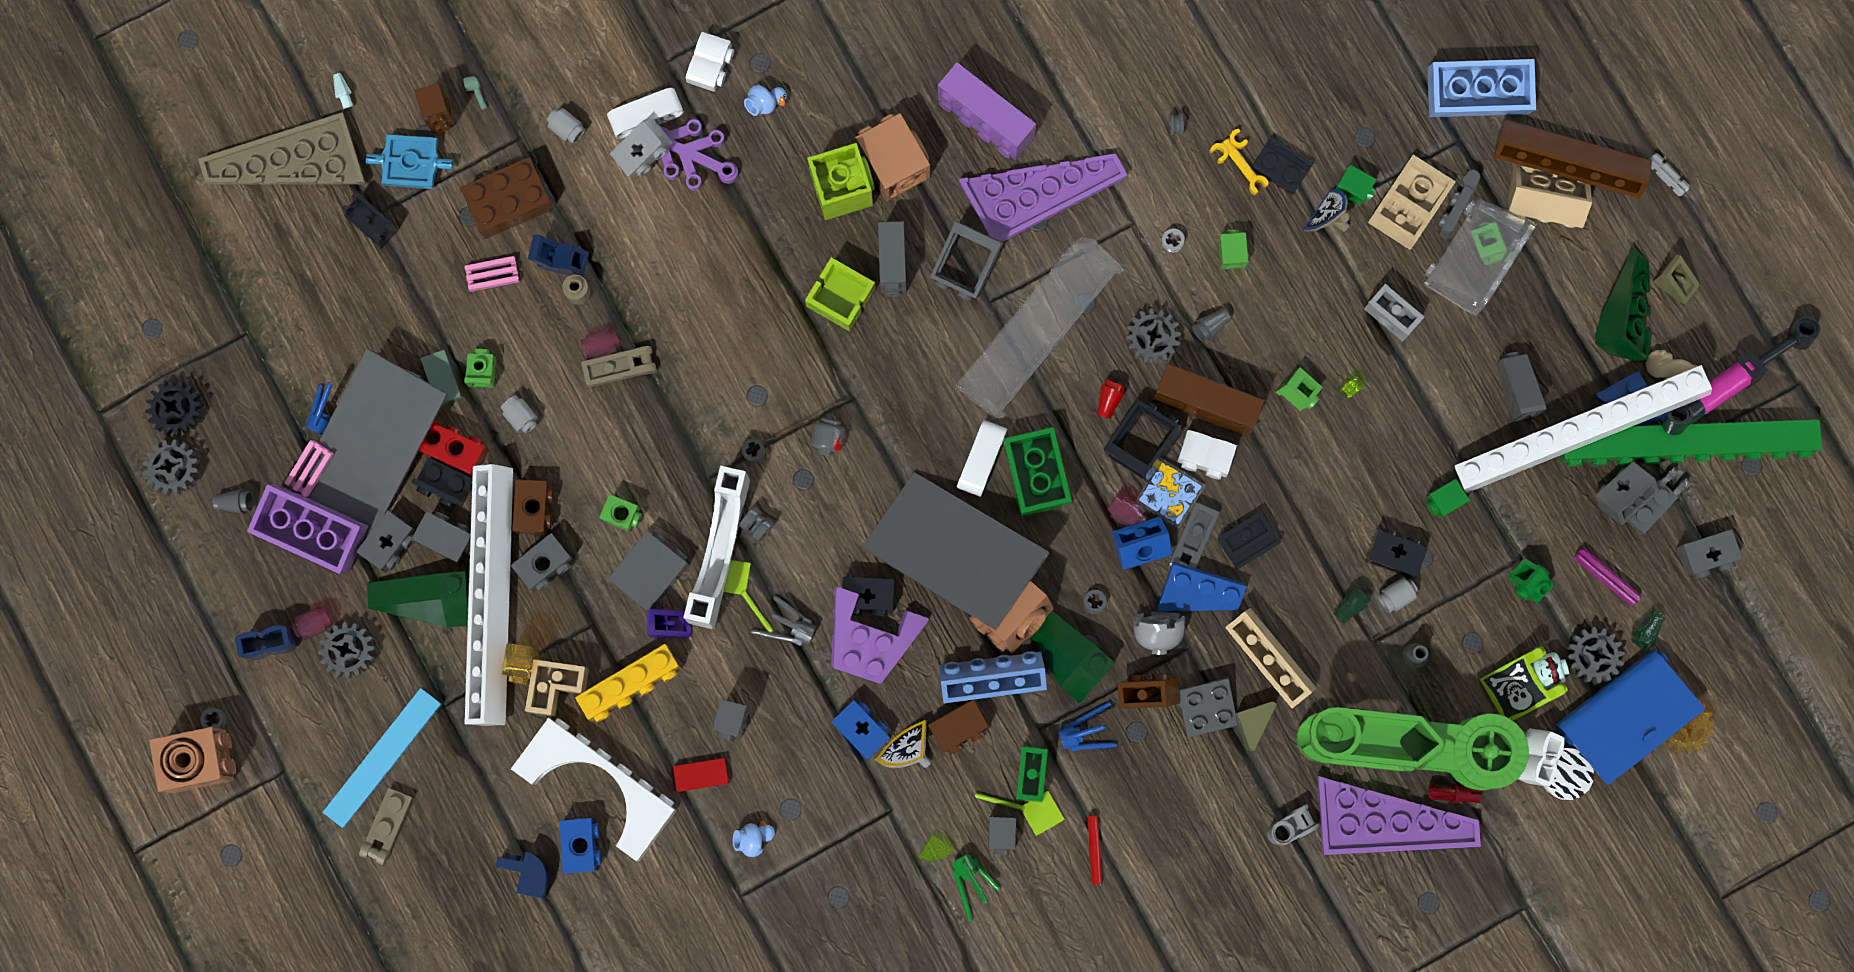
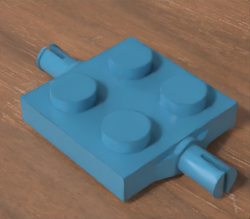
M386 135V144L382 155L369 153L366 155L367 164L381 165L383 170V186L434 189L435 174L438 168L453 169V159L438 158V139L432 137Z

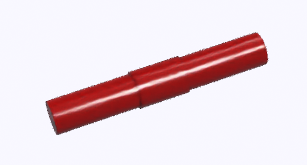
M1087 816L1092 885L1102 884L1098 816Z

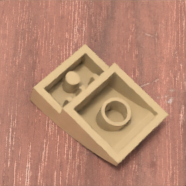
M1412 155L1368 223L1411 250L1456 181L1415 155Z

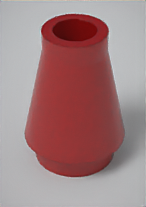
M1105 380L1104 385H1101L1097 415L1111 419L1112 414L1125 395L1123 392L1125 386Z

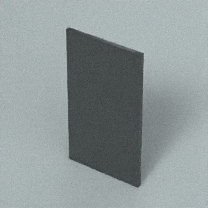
M366 349L318 442L334 453L307 498L369 525L364 536L366 539L389 509L448 394L380 356L373 350ZM322 453L303 483V487H306L325 454ZM295 490L293 491V492H296V493H298V494H300V495L302 494V493L299 492V491H295Z
M915 472L862 545V548L995 631L1049 555V552Z

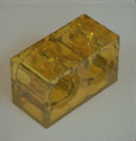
M506 643L502 675L508 677V682L513 684L528 685V681L531 678L533 660H539L540 651L531 646Z

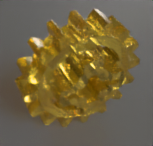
M1701 712L1698 715L1700 720L1696 717L1687 723L1689 724V729L1681 728L1675 733L1678 736V740L1672 735L1667 739L1665 747L1670 748L1674 745L1675 753H1680L1682 749L1685 754H1691L1692 749L1695 752L1701 751L1700 744L1703 746L1710 744L1706 737L1714 736V733L1709 731V727L1715 726V723L1708 721V718L1713 715L1712 712ZM1698 730H1701L1700 735L1695 740V734Z

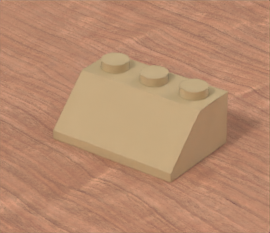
M1519 164L1514 165L1508 195V213L1517 217L1536 218L1545 223H1560L1570 228L1584 227L1592 204L1590 184Z

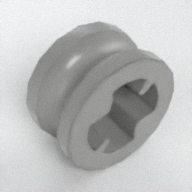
M1168 229L1162 236V246L1164 249L1171 253L1180 251L1184 246L1185 238L1183 233L1178 229ZM1169 235H1173L1174 238H1180V241H1177L1178 246L1174 247L1173 244L1168 245L1166 243V240H1169Z

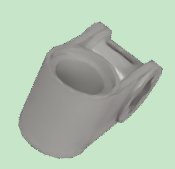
M1308 804L1300 806L1269 826L1267 836L1271 843L1285 845L1320 827L1318 823L1314 822L1307 810L1309 808ZM1278 826L1286 829L1287 836L1283 841L1279 840L1275 835V830Z

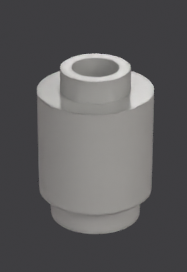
M564 108L553 110L547 118L549 122L548 128L566 143L576 144L585 133L586 129L582 126V122Z
M515 395L502 404L503 416L517 433L524 432L527 434L537 426V415L522 398L519 399Z
M1402 577L1381 591L1382 594L1378 596V600L1388 613L1392 611L1397 612L1417 599L1416 593L1418 589L1411 579L1406 580Z

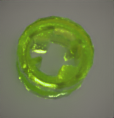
M1358 376L1354 377L1339 390L1341 393H1346L1347 400L1365 386L1364 383H1359Z

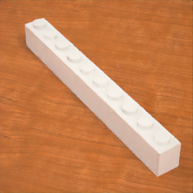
M1701 365L1457 464L1455 469L1465 493H1468L1711 395L1712 387Z
M494 464L473 466L465 724L482 726L505 725L513 468Z

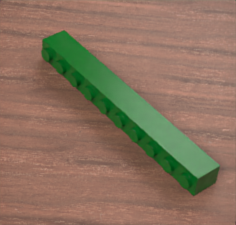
M1820 420L1691 424L1679 435L1666 433L1661 425L1632 426L1560 455L1559 463H1567L1568 467L1583 466V462H1593V466L1609 465V461H1618L1619 465H1630L1634 460H1644V464L1660 463L1661 459H1670V463H1683L1689 458H1695V462H1709L1711 458L1721 457V461H1735L1737 457L1744 456L1749 461L1763 459L1762 456H1772L1773 460L1787 459L1788 455H1797L1798 459L1813 458L1815 453L1822 450Z

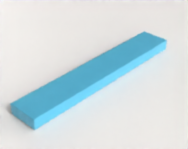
M420 688L328 804L323 813L340 827L345 828L442 704Z

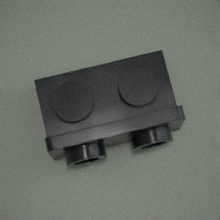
M428 457L418 478H414L411 483L417 486V492L429 498L431 494L440 497L438 502L447 507L453 508L454 505L462 508L472 488L473 479Z

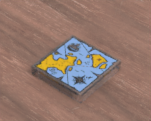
M1163 460L1150 481L1142 489L1135 503L1157 517L1161 516L1162 520L1179 529L1205 485Z

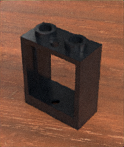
M1137 400L1103 450L1108 458L1146 482H1149L1183 432L1179 425V420L1170 414L1162 415L1158 412V407L1149 401L1143 403ZM1142 415L1170 432L1148 465L1120 448Z

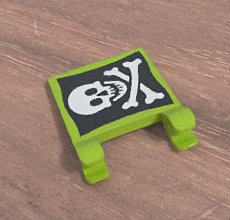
M1542 646L1480 678L1500 715L1514 721L1568 691L1564 683L1546 690L1539 680L1531 663L1546 655V651Z

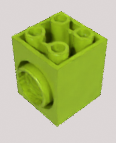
M857 143L807 158L810 175L825 220L873 206L872 190L875 189L865 156H860Z

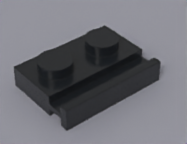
M1271 137L1251 168L1280 188L1294 195L1314 163Z
M1261 511L1217 538V541L1230 561H1232L1236 570L1281 543Z

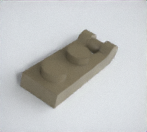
M651 346L582 361L586 386L590 388L639 375L655 373L657 369L655 363H652L651 355H653ZM641 358L642 365L635 367L634 359Z
M392 788L387 789L368 836L360 849L359 856L366 859L368 857L376 860V863L385 865L414 797ZM376 840L384 843L381 850L373 847Z

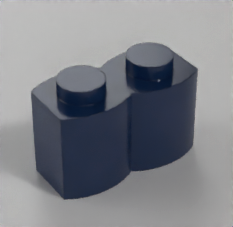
M280 625L268 627L261 633L255 631L245 632L235 638L238 656L248 660H260L266 658L271 653L286 654L297 648L294 630Z

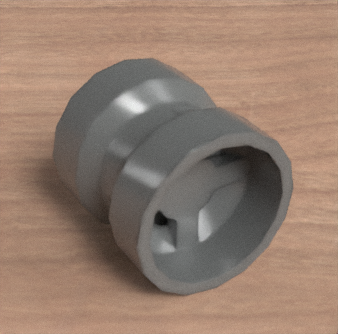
M757 507L752 508L739 523V526L744 531L752 533V538L757 542H760L775 525L769 518L765 519Z

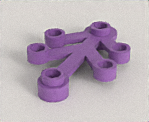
M692 119L688 121L686 126L671 131L661 127L673 142L667 148V154L662 157L664 164L663 172L667 179L675 180L679 176V169L672 161L671 150L680 155L687 176L686 184L692 191L699 190L702 185L692 161L717 172L720 180L726 184H731L737 180L738 169L734 163H721L698 152L712 146L720 147L723 145L724 135L721 131L714 130L708 137L683 145L675 140L688 135L698 136L702 132V126L698 120ZM696 124L699 128L697 131H691L690 126ZM719 135L721 140L714 142L712 141L713 136ZM669 168L676 169V173L674 175H668L667 170ZM725 168H731V174L725 175L723 173ZM691 179L698 180L696 186H691L689 182Z

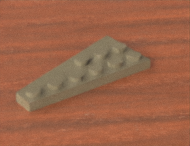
M343 112L198 159L204 181L208 185L366 184Z

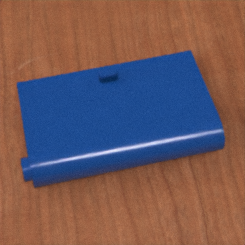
M1650 650L1555 724L1557 732L1560 736L1564 737V741L1576 747L1607 786L1705 710L1703 705L1668 665L1669 660L1661 651Z

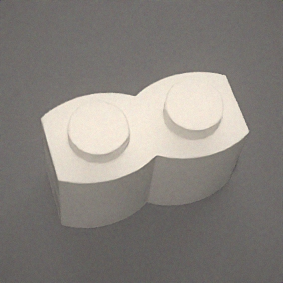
M702 32L686 74L687 83L716 92L718 86L722 87L726 76L723 69L726 63H731L734 49H731V41Z
M1188 430L1178 462L1182 463L1181 467L1186 470L1196 472L1197 469L1207 471V476L1221 479V476L1227 477L1237 445Z
M1529 728L1525 734L1529 747V760L1526 769L1518 779L1529 784L1549 787L1556 775V762L1563 752L1564 737L1550 731Z

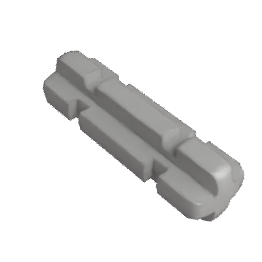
M1655 153L1648 159L1652 161L1651 169L1655 168L1657 170L1656 174L1669 187L1672 186L1674 188L1673 191L1678 196H1682L1689 190V184L1685 180L1681 181L1679 179L1681 176L1667 162L1664 163V159L1658 153Z

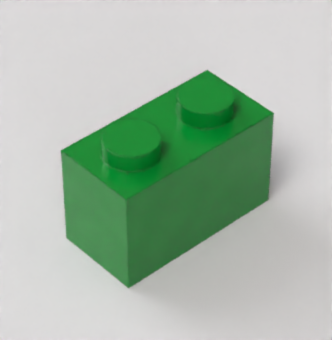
M1021 748L1016 800L1043 802L1048 749Z

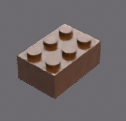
M530 157L460 187L476 226L484 239L554 209Z

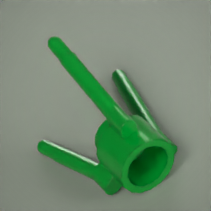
M967 854L952 863L955 870L951 873L956 880L969 922H972L973 918L961 877L964 881L967 879L971 881L984 904L988 903V899L974 877L977 871L996 891H1000V887L983 869L977 858L972 859L971 855Z

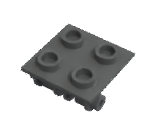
M1229 678L1179 690L1187 737L1238 726Z

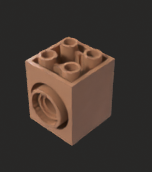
M901 113L896 116L890 114L880 121L881 124L873 128L868 126L862 129L856 137L860 156H865L871 176L886 202L930 178V164L927 152L917 134L913 130L910 131Z
M1030 581L996 631L973 616H970L969 619L983 635L987 632L989 633L988 636L992 639L991 642L1002 652L1007 649L1012 654L1025 639L1031 637L1041 627L1047 615L1054 608L1047 595Z
M209 727L149 740L158 792L177 793L234 781L233 774H236V765L234 759L230 758L229 749L232 748V741L225 729Z

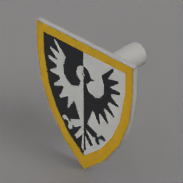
M927 720L905 729L894 737L883 748L875 761L889 768H903L918 762L924 768L928 767L931 764V760L925 755Z

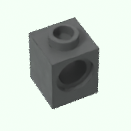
M989 817L988 849H994V855H1009V850H1015L1016 818Z

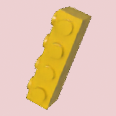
M664 644L578 695L575 699L589 721L596 720V722H600L610 715L609 711L617 706L621 709L633 702L631 698L639 693L643 696L655 689L654 684L663 680L666 682L678 675L676 671L681 669L669 647Z

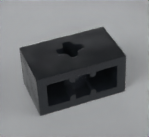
M1383 528L1382 531L1378 530L1375 532L1365 562L1410 579L1418 577L1428 548L1421 546L1422 542L1417 539L1408 537L1405 540L1397 537L1398 533L1390 529ZM1396 547L1399 548V553L1403 554L1397 558L1394 557L1395 552L1391 551Z
M843 577L842 588L859 594L852 615H862V611L872 612V616L887 617L888 613H893L894 579ZM866 591H870L871 595L875 597V599L870 600L869 604H866L865 600L861 598V596L866 595Z

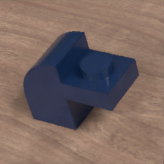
M533 235L528 259L537 263L538 267L565 275L583 276L589 252L573 244L556 243L542 235Z
M525 852L523 861H520V855L506 853L505 858L497 857L496 868L521 872L517 894L546 898L550 874L547 864L540 856L532 852Z

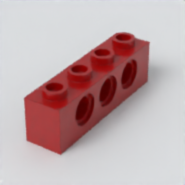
M435 419L418 452L473 477V466L482 465L488 449L482 446L484 441L472 435L467 439L460 435V430L450 425H447L446 428L437 425L438 420ZM434 433H440V441L435 445H431L429 443L430 436ZM463 444L464 449L462 453L453 455L452 448L454 445Z

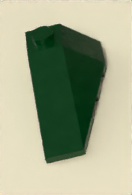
M1631 250L1598 321L1597 332L1595 333V344L1608 355L1645 363L1650 354L1652 340L1651 331H1647L1646 317L1651 316V309L1647 307L1645 294L1650 291L1649 261L1637 250Z
M465 571L367 583L369 609L446 628L468 626L469 574Z
M1053 611L1047 615L1041 627L1031 636L1032 641L1039 652L1042 653V657L1058 685L1079 704L1115 664L1098 647Z

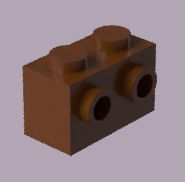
M1168 673L1153 674V679H1145L1144 674L1129 675V680L1117 683L1119 708L1169 707L1180 704L1178 677L1168 678Z

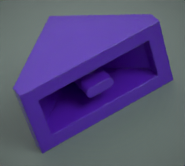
M647 609L648 636L651 639L691 637V624L684 619L685 611Z

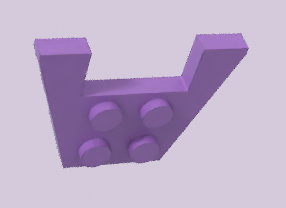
M835 586L831 667L881 684L926 625L929 618L905 610L897 634L893 635L850 620L859 594Z

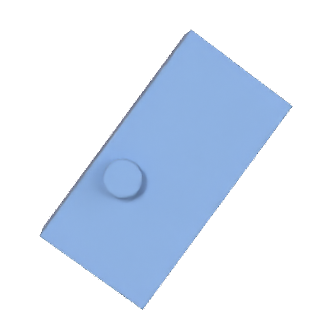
M1534 59L1433 62L1428 66L1429 117L1521 115L1532 113L1536 110Z

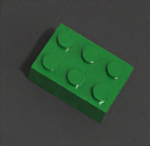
M1054 427L1004 438L1003 447L1020 517L1071 506V495Z

